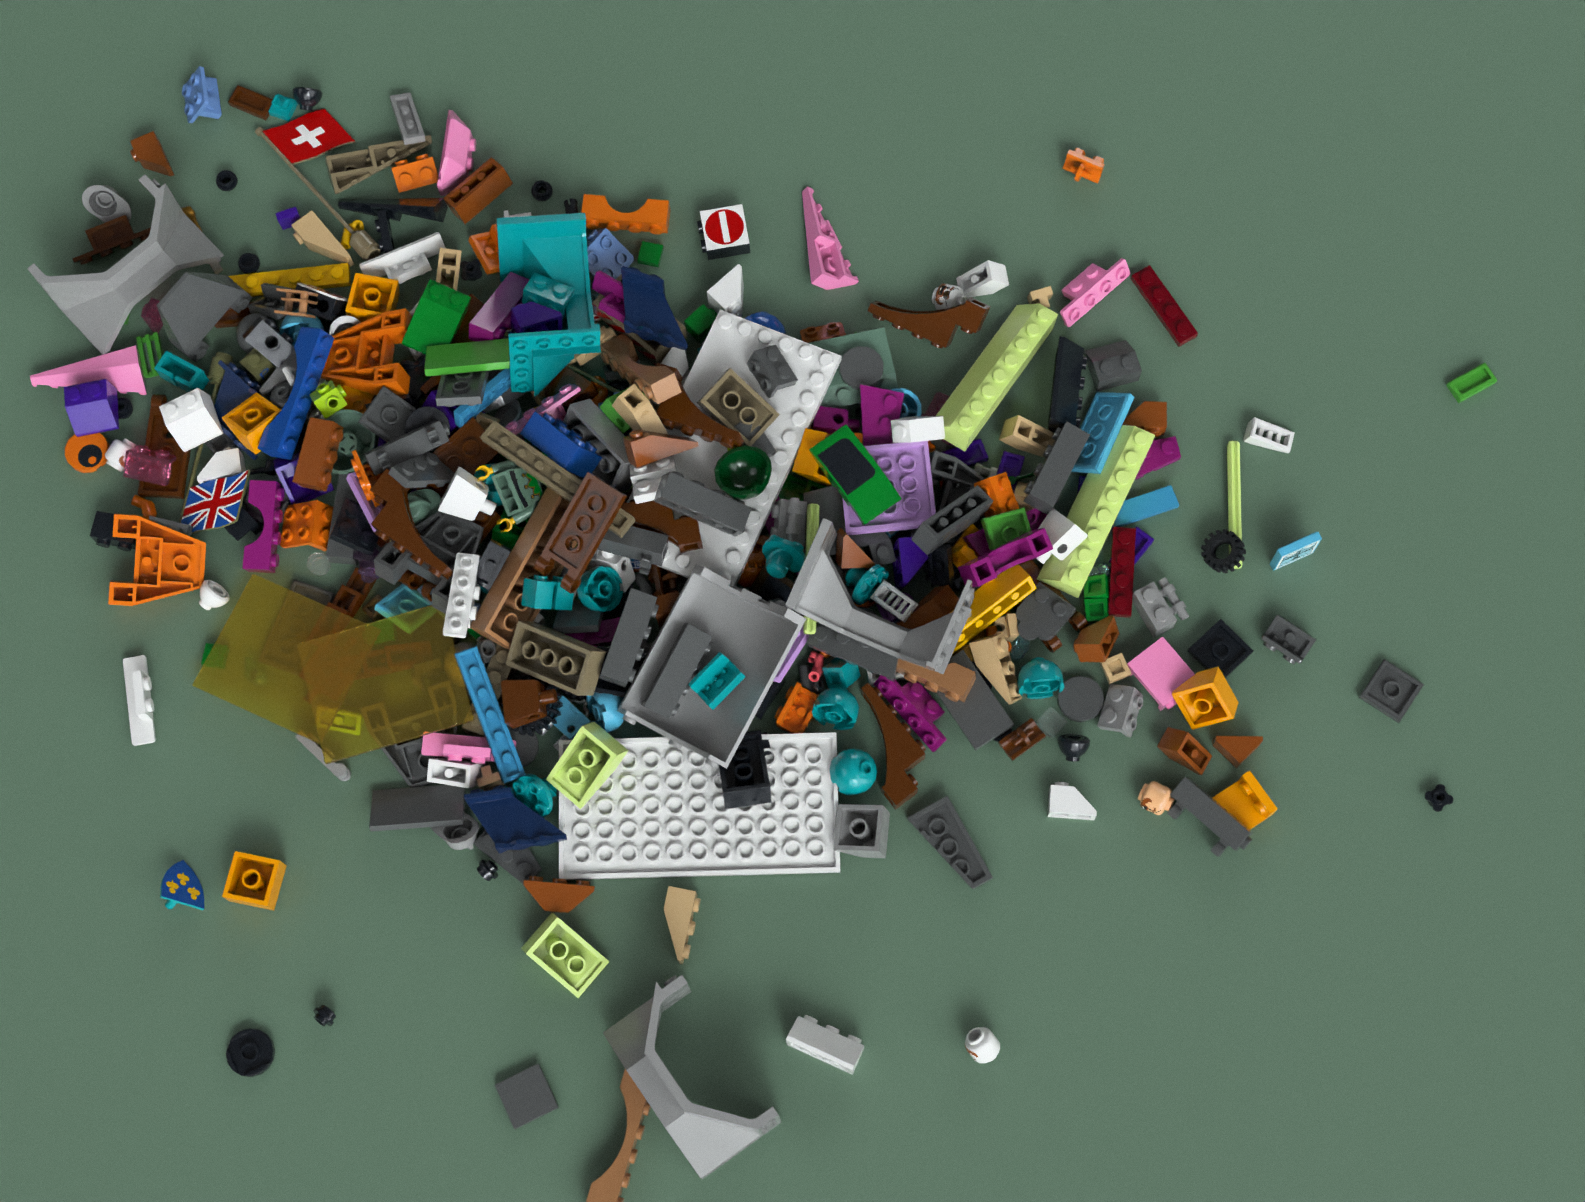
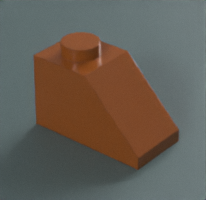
M154 131L130 141L133 147L130 152L135 162L139 161L145 169L170 177L174 175Z
M1108 616L1080 631L1073 645L1080 662H1106L1120 634L1114 616Z
M1170 727L1166 729L1157 745L1168 758L1198 775L1203 774L1212 758V755L1189 732Z

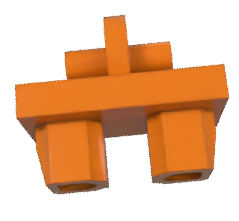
M1075 148L1074 151L1069 149L1062 169L1076 174L1074 180L1077 182L1083 177L1098 184L1105 165L1103 164L1104 158L1094 156L1091 159L1086 157V153L1080 148Z

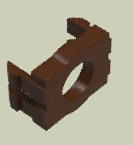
M760 535L756 544L763 546L769 539L768 536ZM762 551L757 554L751 552L747 560L749 568H755L754 562L757 563L758 568H762L766 558Z

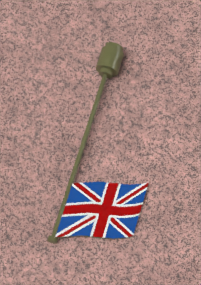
M217 352L212 357L207 376L214 385L211 396L213 405L225 370L218 362L222 360L227 364L229 362L234 364L233 357L222 352ZM204 443L198 446L179 523L193 526L191 534L223 528L237 522L250 475V470L248 469L235 476L209 480L193 487Z

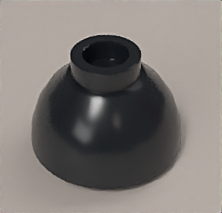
M305 87L293 88V96L300 105V110L312 111L313 107L322 98L323 93L321 90Z
M1064 734L1058 737V745L1061 752L1066 756L1067 761L1077 762L1088 750L1090 740L1082 735Z

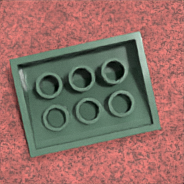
M884 327L809 342V344L841 355V357L849 349L857 346L874 349L881 356L884 363L883 376L874 387L888 390L898 388ZM840 364L820 406L837 408L861 403V391L853 389L843 382L840 375Z

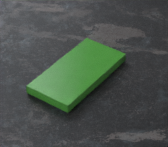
M508 338L427 346L424 369L426 376L510 369Z

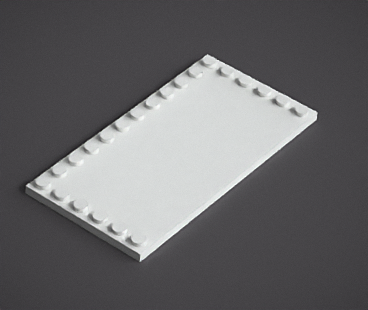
M719 310L683 388L694 405L714 420L697 402L722 374L731 368L780 415L764 432L776 450V453L769 457L772 465L771 476L766 488L760 495L747 500L740 499L745 502V505L751 507L742 534L734 537L698 521L703 549L681 553L679 547L668 541V550L662 568L689 578L695 565H700L731 581L730 587L733 588L734 585H737L747 560L772 510V506L794 463L805 428H810L842 360L841 355ZM776 345L798 381L793 386L777 390L773 397L768 398L753 373L750 372L747 362L755 350ZM674 428L673 430L666 429L670 435L690 437L697 441L699 445L696 448L674 455L677 472L683 474L684 478L690 481L702 482L705 485L704 487L710 490L722 491L715 481L714 469L717 461L724 453L728 452V449L717 441L707 442L694 434L693 436H687L680 432V430ZM632 491V493H631V495H630V497H629L627 503H629L630 500L634 499L633 491ZM673 510L675 520L684 515Z
M836 732L761 734L762 740H769L770 748H765L764 752L770 751L772 753L765 756L772 803L725 809L719 766L716 769L705 763V757L684 746L679 750L668 744L670 739L667 737L615 738L629 751L615 771L583 808L577 807L559 791V830L567 835V840L559 842V879L583 880L840 873V852L833 850L838 809V787L836 783H832L830 778L831 761L837 756ZM559 740V759L572 740Z

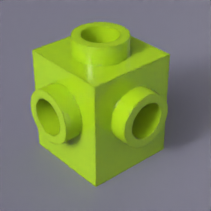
M332 380L321 383L314 392L309 394L325 419L337 411L343 410L348 405L344 399L347 396L346 392L340 384L335 386Z

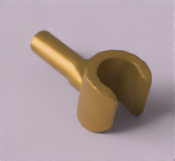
M190 206L181 208L185 215L202 231L194 210Z

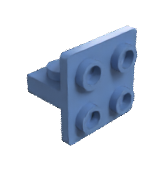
M199 66L182 87V95L185 98L184 112L187 115L188 123H193L198 116L219 119L222 115L217 79L206 77L204 67Z

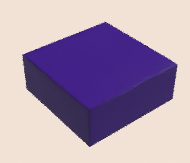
M296 207L275 213L282 230L291 228V225L301 218Z

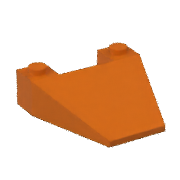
M406 308L386 311L333 335L334 341L321 378L377 395L383 386L398 396L408 394L410 376L400 363H393L395 344H401L412 319L411 314Z
M114 514L113 537L136 538L134 582L110 581L108 605L134 606L200 589L204 581L205 542L139 515Z

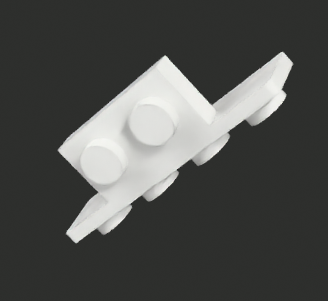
M436 232L360 263L359 266L363 274L377 277L387 275L388 279L398 280L399 284H402L411 278L431 271L432 269L427 258L439 254L440 248L446 247L440 233Z
M456 554L443 627L444 636L466 638L467 629L471 626V620H476L477 607L474 606L475 600H479L481 587L477 586L476 579L479 555Z
M145 655L123 659L132 744L138 746L153 743L156 741L153 719L154 703L150 693L152 683L148 675L147 658Z

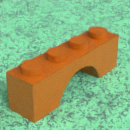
M584 194L581 213H585L586 228L591 230L606 228L610 231L629 230L632 233L642 231L659 235L668 233L671 210L669 200L647 199L640 209L630 213H622L614 210L608 204L605 196Z

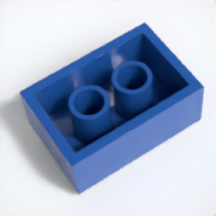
M535 411L520 434L568 472L583 478L587 472L592 473L603 458L596 453L597 448L587 441L586 443L582 441L583 437L574 430L570 431L567 428L568 424L561 419H555L546 412L542 415Z

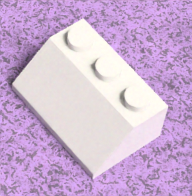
M805 1015L804 1018L798 1016L786 1038L787 1045L853 1075L864 1050V1045L861 1044L862 1040L852 1035H848L846 1038L839 1034V1029L830 1025H826V1028L818 1025V1020L811 1016Z

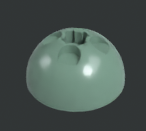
M349 409L340 410L325 419L334 421L343 427V439L339 443L337 461L333 465L332 473L348 475L355 472L350 459L354 458L352 451H357L362 465H365L367 461L363 454L378 447V436L358 423L363 415L361 412Z

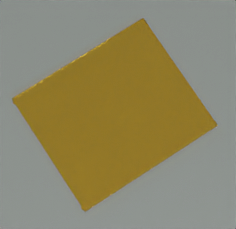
M253 574L192 686L321 745L381 630Z
M430 605L297 644L325 764L474 721L465 683L454 656L456 649L453 638L443 635L445 613Z

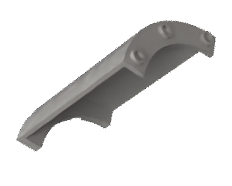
M695 565L617 711L624 714L623 720L633 725L637 721L670 739L668 744L679 750L684 746L705 757V763L716 769L720 765L727 769L806 618L787 607L762 600V597L744 588L741 589L735 585L732 588L729 586L731 581L706 567ZM684 623H688L712 636L710 641L713 643L708 654H703L699 661L702 665L698 673L721 652L746 677L714 710L694 690L689 688L685 696L681 695L678 701L680 707L675 716H670L667 719L641 704ZM696 675L691 676L689 683Z

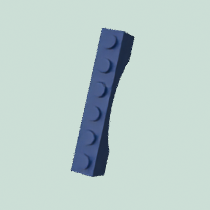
M309 327L300 328L294 345L297 371L293 389L280 413L264 428L257 448L271 457L292 459L312 403L309 394L314 392L318 386L334 341V337L324 330Z

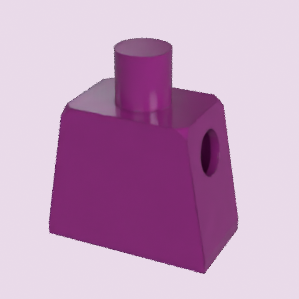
M820 406L809 429L831 435L846 424L853 433H859L860 422L857 419H848V410Z

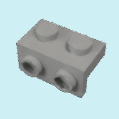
M1110 684L1097 726L1103 730L1121 732L1126 737H1131L1137 726L1139 710L1143 706V694L1135 687Z

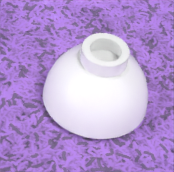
M204 580L201 584L199 591L201 600L199 604L204 609L210 610L211 608L221 607L230 600L228 592L218 583L212 580Z

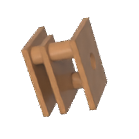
M276 288V291L284 292L286 296L285 298L281 297V300L285 301L284 311L274 310V313L316 319V316L307 314L308 304L317 305V302L308 300V296L318 297L317 293ZM294 294H299L300 299L294 298ZM293 302L299 303L298 313L292 312Z

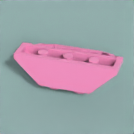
M448 110L437 181L440 196L447 195L469 177V171H472L474 166L472 151H476V139H473L471 130L453 110Z

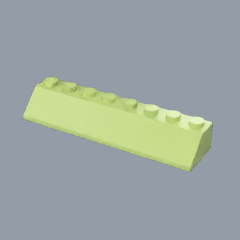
M1040 303L1016 305L936 416H943L944 440L963 451L967 450L1054 329L1058 316L1057 313Z
M1122 425L1101 474H1087L1067 515L1070 521L1088 535L1087 538L1064 560L1060 561L1052 554L1044 563L1037 580L1079 598L1153 443L1154 434L1136 426Z

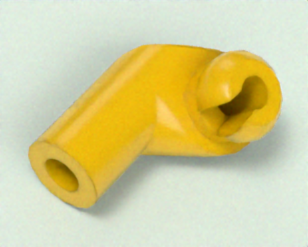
M354 220L348 224L355 232L364 230V224L361 220ZM346 228L343 230L340 244L344 249H350L349 242L352 234Z

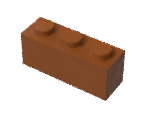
M491 157L443 199L452 213L466 224L511 186L513 182L503 166Z
M310 417L292 482L304 488L327 491L332 479L333 465L337 461L339 443L343 439L342 426L334 421Z

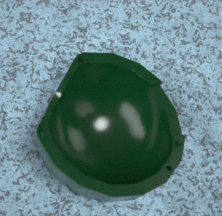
M751 446L736 447L724 453L717 461L714 469L715 481L722 492L731 498L747 500L757 497L764 491L771 476L772 465L766 452Z

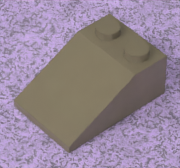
M731 368L726 370L697 402L714 420L727 428L738 431L734 426L741 422L744 425L752 424V432L760 426L761 429L750 441L740 433L747 446H752L780 415ZM751 415L754 417L751 422L744 421Z

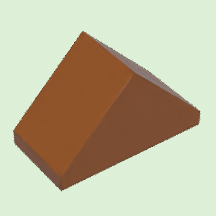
M842 528L837 531L835 562L841 568H871L876 565Z
M1215 736L1212 745L1235 768H1238L1260 746L1263 736Z

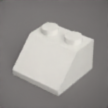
M740 264L735 266L707 291L709 308H712L717 314L719 310H723L739 317L742 316L744 283L742 266Z
M199 388L159 406L166 427L184 452L224 434L211 396Z

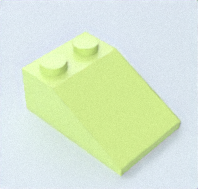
M588 723L581 726L546 780L581 809L615 771L629 750L597 723Z
M553 912L521 947L531 959L577 998L581 996L609 963L603 955Z

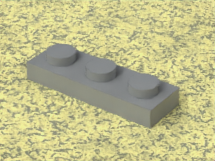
M411 93L390 96V103L404 145L425 142V134Z

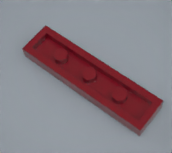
M1150 265L1131 275L1132 282L1178 347L1197 337L1198 332Z
M1113 527L1108 601L1109 616L1131 618L1136 528Z

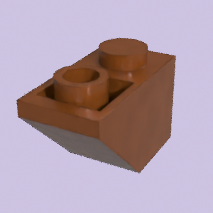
M1144 401L1125 418L1123 425L1139 427L1154 434L1155 437L1164 435L1167 428V402Z

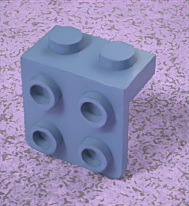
M606 228L594 229L587 236L589 272L594 277L596 272L600 270L617 279L621 275L622 266L629 267L634 261V256Z

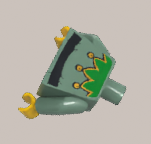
M510 460L492 464L490 468L482 465L475 470V472L479 470L485 472L484 477L482 476L477 479L479 481H484L490 474L494 473V476H491L502 504L507 515H512L510 519L502 518L497 521V525L503 521L507 523V527L501 530V532H508L512 529L514 523L519 524L531 517L538 505V500L544 494L541 488L544 485L542 482Z

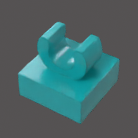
M277 94L274 96L268 112L271 116L289 122L298 103L294 99Z

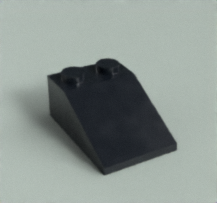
M761 730L746 732L727 769L719 765L725 809L772 803Z

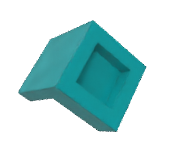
M835 657L822 668L828 688H848L861 677L857 665L854 666L838 657Z

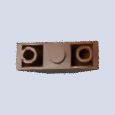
M529 876V880H524L523 884L544 911L569 913L592 894L595 886H590V881L576 880V885L566 884L567 879L553 878L552 882H543V877Z

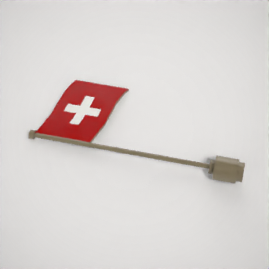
M325 109L307 113L293 121L271 129L264 130L262 127H258L255 133L272 147L352 234L349 244L358 255L367 261L378 257L381 250L377 242L365 230L355 232L294 166L295 164L315 159L338 147L356 143L355 140Z

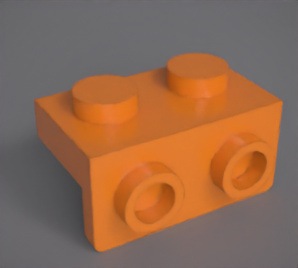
M427 153L416 156V161L408 163L407 159L395 162L396 166L391 169L399 193L437 183L438 172L433 156L428 157Z
M492 224L489 232L471 235L468 240L487 275L499 272L497 224Z
M1006 472L974 483V487L978 485L993 500V503L984 514L985 518L1019 509Z
M799 682L796 683L795 687L791 686L785 696L788 699L784 707L780 706L774 718L777 719V727L790 734L804 733L813 717L812 709L818 695L803 688Z

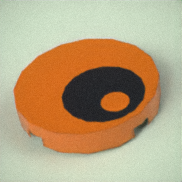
M101 433L80 437L74 434L65 446V457L67 462L76 471L92 473L106 464L105 453L110 445Z

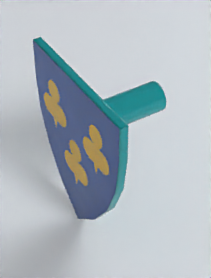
M184 860L175 863L166 871L161 881L160 898L167 900L165 903L166 908L173 909L177 903L204 910V894L199 879Z

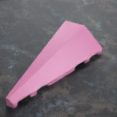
M807 186L802 191L811 284L825 290L856 285L859 282L858 277L852 276L849 270L851 264L849 260H844L841 254L842 246L829 220H824L821 214L823 208L821 204H816L813 198L814 190Z
M136 345L30 376L34 387H37V385H49L52 388H58L59 386L67 387L107 379L120 393L139 392L140 395H147L140 355Z

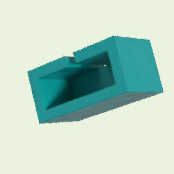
M165 351L154 367L162 379L177 387L180 386L186 392L196 388L203 391L209 382L202 369L168 351Z
M534 574V578H524L521 605L534 609H551L553 607L552 609L572 610L574 593L570 594L561 588L560 584L563 576H553V579L550 580L548 576Z

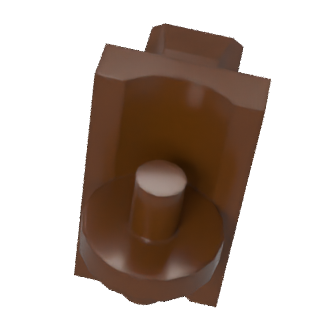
M651 564L652 570L648 574V579L656 586V591L653 592L652 596L657 597V595L661 596L662 593L666 595V593L670 594L671 591L673 593L678 591L676 583L682 580V576Z
M1030 718L1001 739L998 744L1011 761H1014L1043 740L1046 735L1039 729L1035 721Z

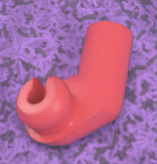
M811 651L808 662L814 665L808 677L812 682H817L823 673L824 657L821 653L818 654L816 651Z

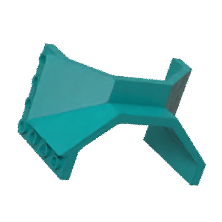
M585 213L497 218L500 282H503L510 272L527 279H531L536 272L575 288L574 295L564 310L562 330L508 334L511 392L523 393L534 391L535 398L574 359V354L601 352L600 325L594 323Z

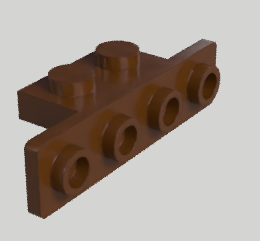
M123 215L85 230L93 250L72 258L74 263L80 262L81 265L93 261V256L98 254L101 257L113 253V248L118 246L121 249L132 246V241L138 238L144 241L148 238L151 227L134 233L127 215Z

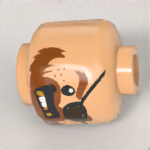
M1151 781L1149 784L1145 783L1138 796L1140 806L1156 815L1163 814L1165 810L1169 811L1175 799L1171 798L1172 790L1169 787L1156 781Z

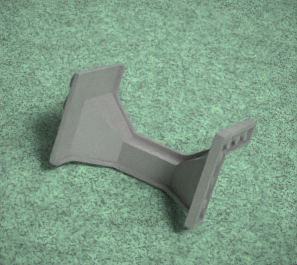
M143 175L138 180L155 198L150 234L146 240L110 269L103 273L47 276L34 263L27 268L57 307L102 355L111 353V346L134 305L176 271L203 264H209L215 274L223 271L219 262L224 254L185 215L166 183L161 186L155 179L150 180L146 175Z
M823 518L785 604L786 607L842 635L898 659L944 674L966 621L972 615L970 607L975 595L972 581L967 580L952 613L914 629L904 628L862 610L854 604L830 557L831 548L837 537L836 530L832 521Z
M675 975L664 983L665 987L663 989L656 982L654 997L604 1031L603 1034L663 1126L699 1177L704 1179L780 1124L781 1120L773 1106L759 1117L747 1119L694 1104L685 1096L655 1050L662 1012L692 992L683 975L680 977Z

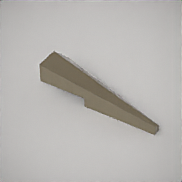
M431 135L425 136V142L404 145L403 140L371 145L368 146V149L326 156L325 162L334 193L339 194L395 162L432 143Z

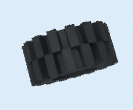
M1223 529V532L1215 530L1216 534L1214 535L1211 532L1209 534L1211 538L1209 540L1205 538L1204 542L1206 545L1201 546V549L1204 551L1201 552L1203 560L1216 572L1228 573V570L1233 572L1235 571L1234 566L1239 568L1241 566L1239 561L1244 562L1245 560L1243 554H1246V550L1243 548L1245 545L1234 532H1229L1227 529ZM1222 544H1229L1231 546L1229 556L1224 559L1217 558V548Z

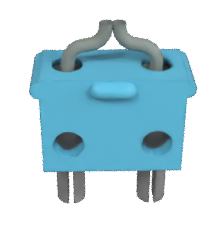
M562 696L559 701L563 706L557 708L561 715L556 718L554 717L557 724L551 722L549 726L551 728L554 725L564 734L559 740H573L581 726L591 723L588 719L589 710L586 707L588 703L584 699L582 701L574 698L567 700ZM572 702L583 704L586 714L581 713ZM543 728L542 736L547 732L545 728ZM559 740L553 745L554 748L558 751Z

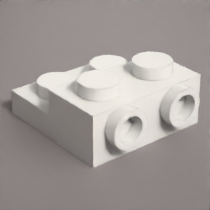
M674 455L638 468L629 465L635 504L654 500L662 476L668 472H677Z

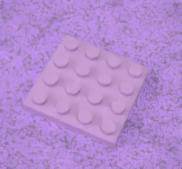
M928 441L864 446L889 479L901 500L863 525L851 506H848L843 499L847 535L918 529L922 522L936 514Z

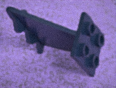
M622 266L625 333H635L647 341H658L667 348L675 347L687 350L688 344L666 300L664 280L654 274L642 273L637 268Z
M220 360L218 364L225 370L214 408L223 433L231 438L234 444L253 460H256L258 454L255 455L243 446L223 421L222 417L256 392L262 395L259 391L262 386L248 378L250 375L241 367L238 368L232 362L227 364Z
M500 785L489 791L475 789L470 791V794L464 795L465 801L495 843L498 853H503L507 850H523L531 846H548L555 842L567 840V835L519 801L511 787Z

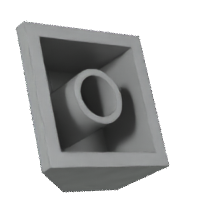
M838 804L833 850L863 858H886L889 811L883 805Z

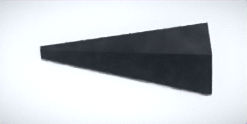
M443 198L340 200L338 203L340 209L377 217V211L386 210L389 219L400 221L402 214L443 223L448 209Z

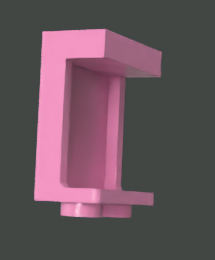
M1161 637L1127 663L1131 671L1130 676L1134 674L1159 704L1158 709L1160 711L1164 708L1169 710L1177 704L1172 696V691L1195 675L1164 637Z

